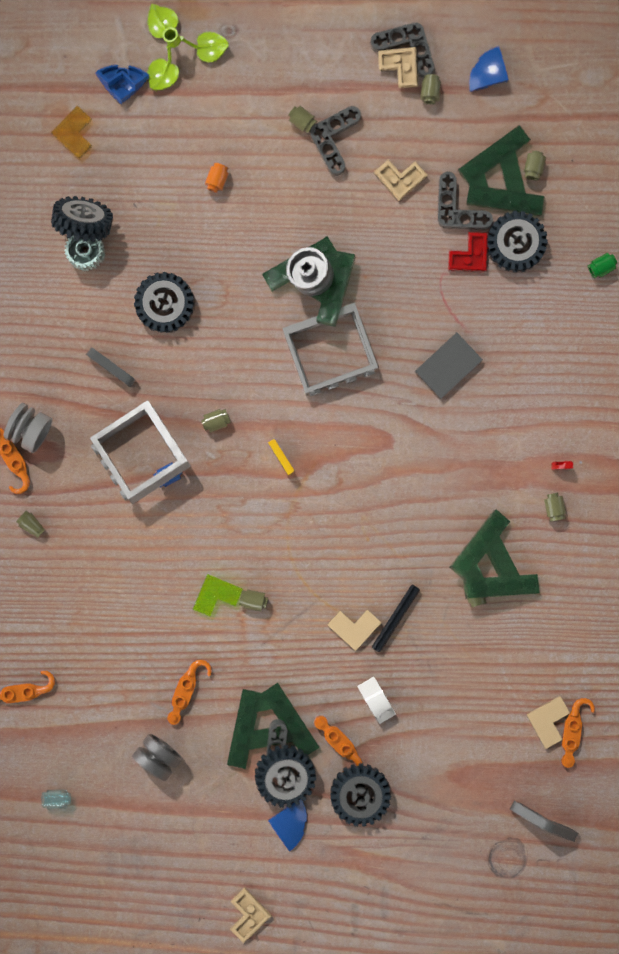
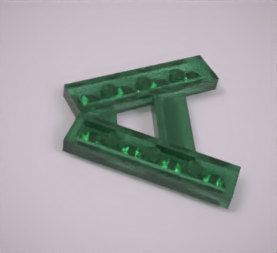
M520 125L458 169V172L469 185L467 205L511 212L517 211V213L524 211L525 214L530 213L536 216L542 215L545 196L528 194L524 188L516 151L528 144L531 139ZM498 164H500L506 190L491 188L487 184L485 174Z
M327 236L309 247L319 250L328 259L334 270V279L327 291L311 297L321 303L316 319L317 323L336 327L356 256L355 254L337 251ZM289 259L262 274L272 292L290 282L286 270Z
M497 509L493 510L449 566L450 569L463 579L465 599L540 593L538 574L519 575L505 548L500 535L510 521ZM486 553L499 577H483L477 564Z
M278 682L263 692L248 689L242 690L227 765L246 769L249 750L267 747L269 727L254 730L257 713L260 711L272 709L277 718L286 723V743L293 742L297 749H302L304 754L307 753L308 755L320 748ZM277 726L275 729L276 737H279L281 726Z

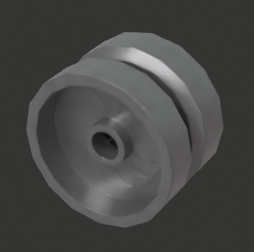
M310 247L302 248L296 251L288 260L286 267L287 276L290 282L302 294L317 296L327 291L332 285L334 279L333 267L319 250Z
M149 733L143 741L145 748L138 747L132 757L149 773L166 781L172 773L169 766L177 767L183 758L165 741Z

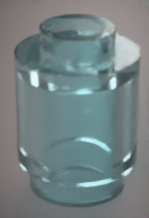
M66 789L47 790V792L42 793V807L48 810L67 809L68 805L71 804V794Z

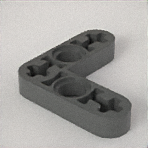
M410 23L381 31L371 37L370 46L376 52L409 44L410 48L423 46L426 52L423 55L417 54L418 75L424 78L425 75L433 74V59L424 28L420 23ZM413 28H415L416 31H420L418 32V36L409 33L412 32ZM404 30H407V34H409L408 39H406ZM400 33L402 40L395 42L392 39V35ZM386 35H389L390 44H387V41L382 42V46L374 44L377 38L383 41L386 40ZM423 59H425L426 66L430 67L428 69V72L426 73L425 70H421L423 67Z
M355 106L347 107L315 124L310 131L312 141L327 169L334 176H339L344 172L345 162L331 137L356 125L360 121L361 112ZM349 112H352L353 114L357 113L355 120L349 118L346 120L347 124L344 125V120L341 117L342 115L345 119L349 116ZM332 120H339L341 122L339 129H333L330 126ZM316 129H318L319 131H324L322 133V137L326 141H323L320 145L318 144L321 142L320 137L318 135L314 136L316 134ZM325 145H330L333 148V152L326 155L323 153L322 148ZM337 155L334 160L337 164H341L340 170L332 169L333 162L332 160L328 162L327 159Z
M449 171L442 173L438 186V224L444 228H489L493 222V216L490 212L455 209L456 176ZM446 176H448L453 182H450L449 190L441 191L446 189V182L442 180H445ZM444 195H449L452 198V203L446 205L442 202L441 198ZM441 208H452V211L448 210V217L451 218L448 223H444V220L441 219L445 215V210H441ZM463 214L468 215L470 223L462 224L460 216ZM474 215H477L476 219H481L483 215L486 216V219H489L486 225H483L482 221H476V225H473Z
M515 800L511 805V811L541 829L575 842L579 834L575 830L549 820Z

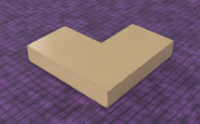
M416 47L378 51L380 71L398 70L399 88L418 87Z
M388 159L374 172L398 201L404 198L428 176L416 161L400 173Z
M368 610L355 623L339 611L327 625L356 651L381 622Z
M558 696L526 714L545 749L562 740L554 722L570 714L561 696Z
M245 887L231 900V903L243 916L230 930L245 943L272 916Z

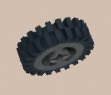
M359 763V766L352 764L348 769L347 767L343 768V772H339L337 778H334L330 789L331 804L334 812L349 825L353 823L354 826L358 827V824H362V827H365L367 823H370V825L375 824L374 821L381 820V816L387 813L386 809L390 806L391 794L387 779H385L383 773L379 772V769L376 767L372 768L368 764L367 766H363V763ZM358 783H365L372 787L375 792L374 797L370 799L368 788L365 790V785ZM348 791H351L353 802L356 800L357 806L352 805L347 800ZM358 792H359L360 794L364 793V797H361V796H358V797H357V793H358Z

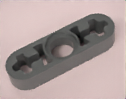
M91 347L86 355L127 386L131 387L136 379Z
M281 719L273 720L269 725L266 756L272 744H281V749H283V745H286L287 726ZM277 726H281L279 737H276L275 729Z

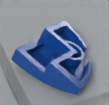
M499 47L492 48L479 57V61L472 68L470 74L469 89L472 92L489 88L491 85L508 82L506 67Z
M111 65L96 71V76L120 104L133 96L149 79V74L130 65L128 69L118 68V65Z
M302 799L299 800V805L296 806L295 802L291 803L292 807H285L284 810L268 819L289 851L297 846L304 835L307 813Z

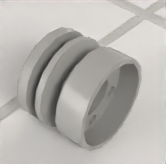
M21 403L7 422L4 438L7 440L12 439L14 444H17L23 438L21 447L31 453H35L45 440L51 428L53 418L42 412L33 418L35 409L32 407L28 409L27 404Z

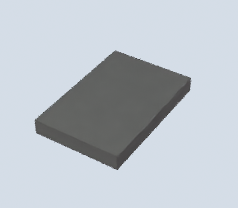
M456 332L415 372L442 399L483 359Z

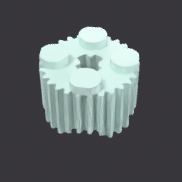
M75 237L67 238L68 241L65 242L67 245H65L66 249L64 250L65 255L75 268L82 271L93 270V267L96 268V265L99 266V263H102L104 260L105 249L101 240L95 239V242H91L88 239L87 242H83L81 238H79V241L74 240ZM83 247L89 248L87 253H82Z

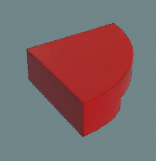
M573 462L551 463V470L573 469Z

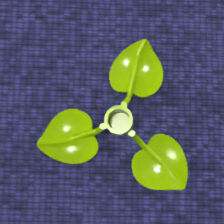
M151 4L148 13V28L154 37L158 39L164 38L167 43L168 62L164 59H156L149 65L147 74H149L150 88L152 90H164L177 81L179 68L171 64V48L179 46L181 41L194 49H198L197 55L199 59L207 63L215 62L223 55L229 47L228 41L217 33L204 32L197 37L198 45H195L178 34L176 28L179 20L173 10Z

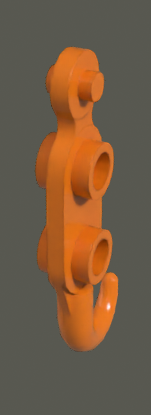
M0 428V455L10 471L23 481V486L20 489H15L12 486H9V489L15 494H22L30 486L26 463L15 444L4 438V430Z
M194 661L188 671L180 678L172 697L173 711L167 716L170 724L175 725L181 720L180 711L187 708L196 686L197 668L199 666L206 667L207 675L211 676L212 668L207 661Z
M48 671L40 672L49 678V683L46 686L25 683L4 687L0 692V700H3L5 703L33 700L53 689L55 685L54 676Z
M580 698L574 702L572 710L564 723L562 747L565 750V754L561 758V763L566 768L574 765L573 753L579 748L582 731V721L579 713L580 706L588 704L591 712H595L593 702L587 698Z
M322 715L317 716L314 720L315 727L324 731L326 741L339 755L352 760L356 766H359L362 760L358 756L352 741L338 727L329 726L326 717Z

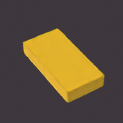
M272 439L269 441L268 444L288 476L294 473L293 467L276 440Z

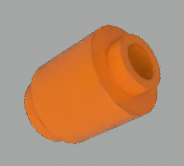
M214 163L205 181V185L208 186L207 189L215 193L218 190L222 191L229 174L227 172L229 168L220 163Z

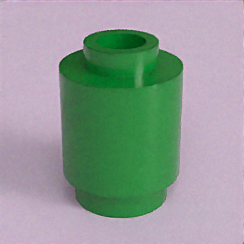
M605 253L592 260L591 264L587 265L595 279L614 271L618 263L613 254Z

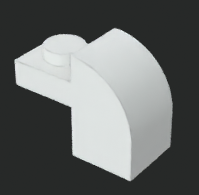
M375 677L357 686L379 724L396 715Z

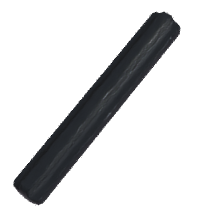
M415 585L409 587L372 645V648L377 652L382 651L418 595L420 589Z

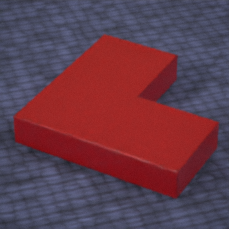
M468 232V250L448 252V271L486 272L488 233Z

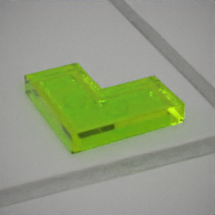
M207 574L193 610L211 617L218 599L236 606L243 588Z

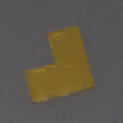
M77 105L51 133L78 159L92 147L79 133L92 119Z

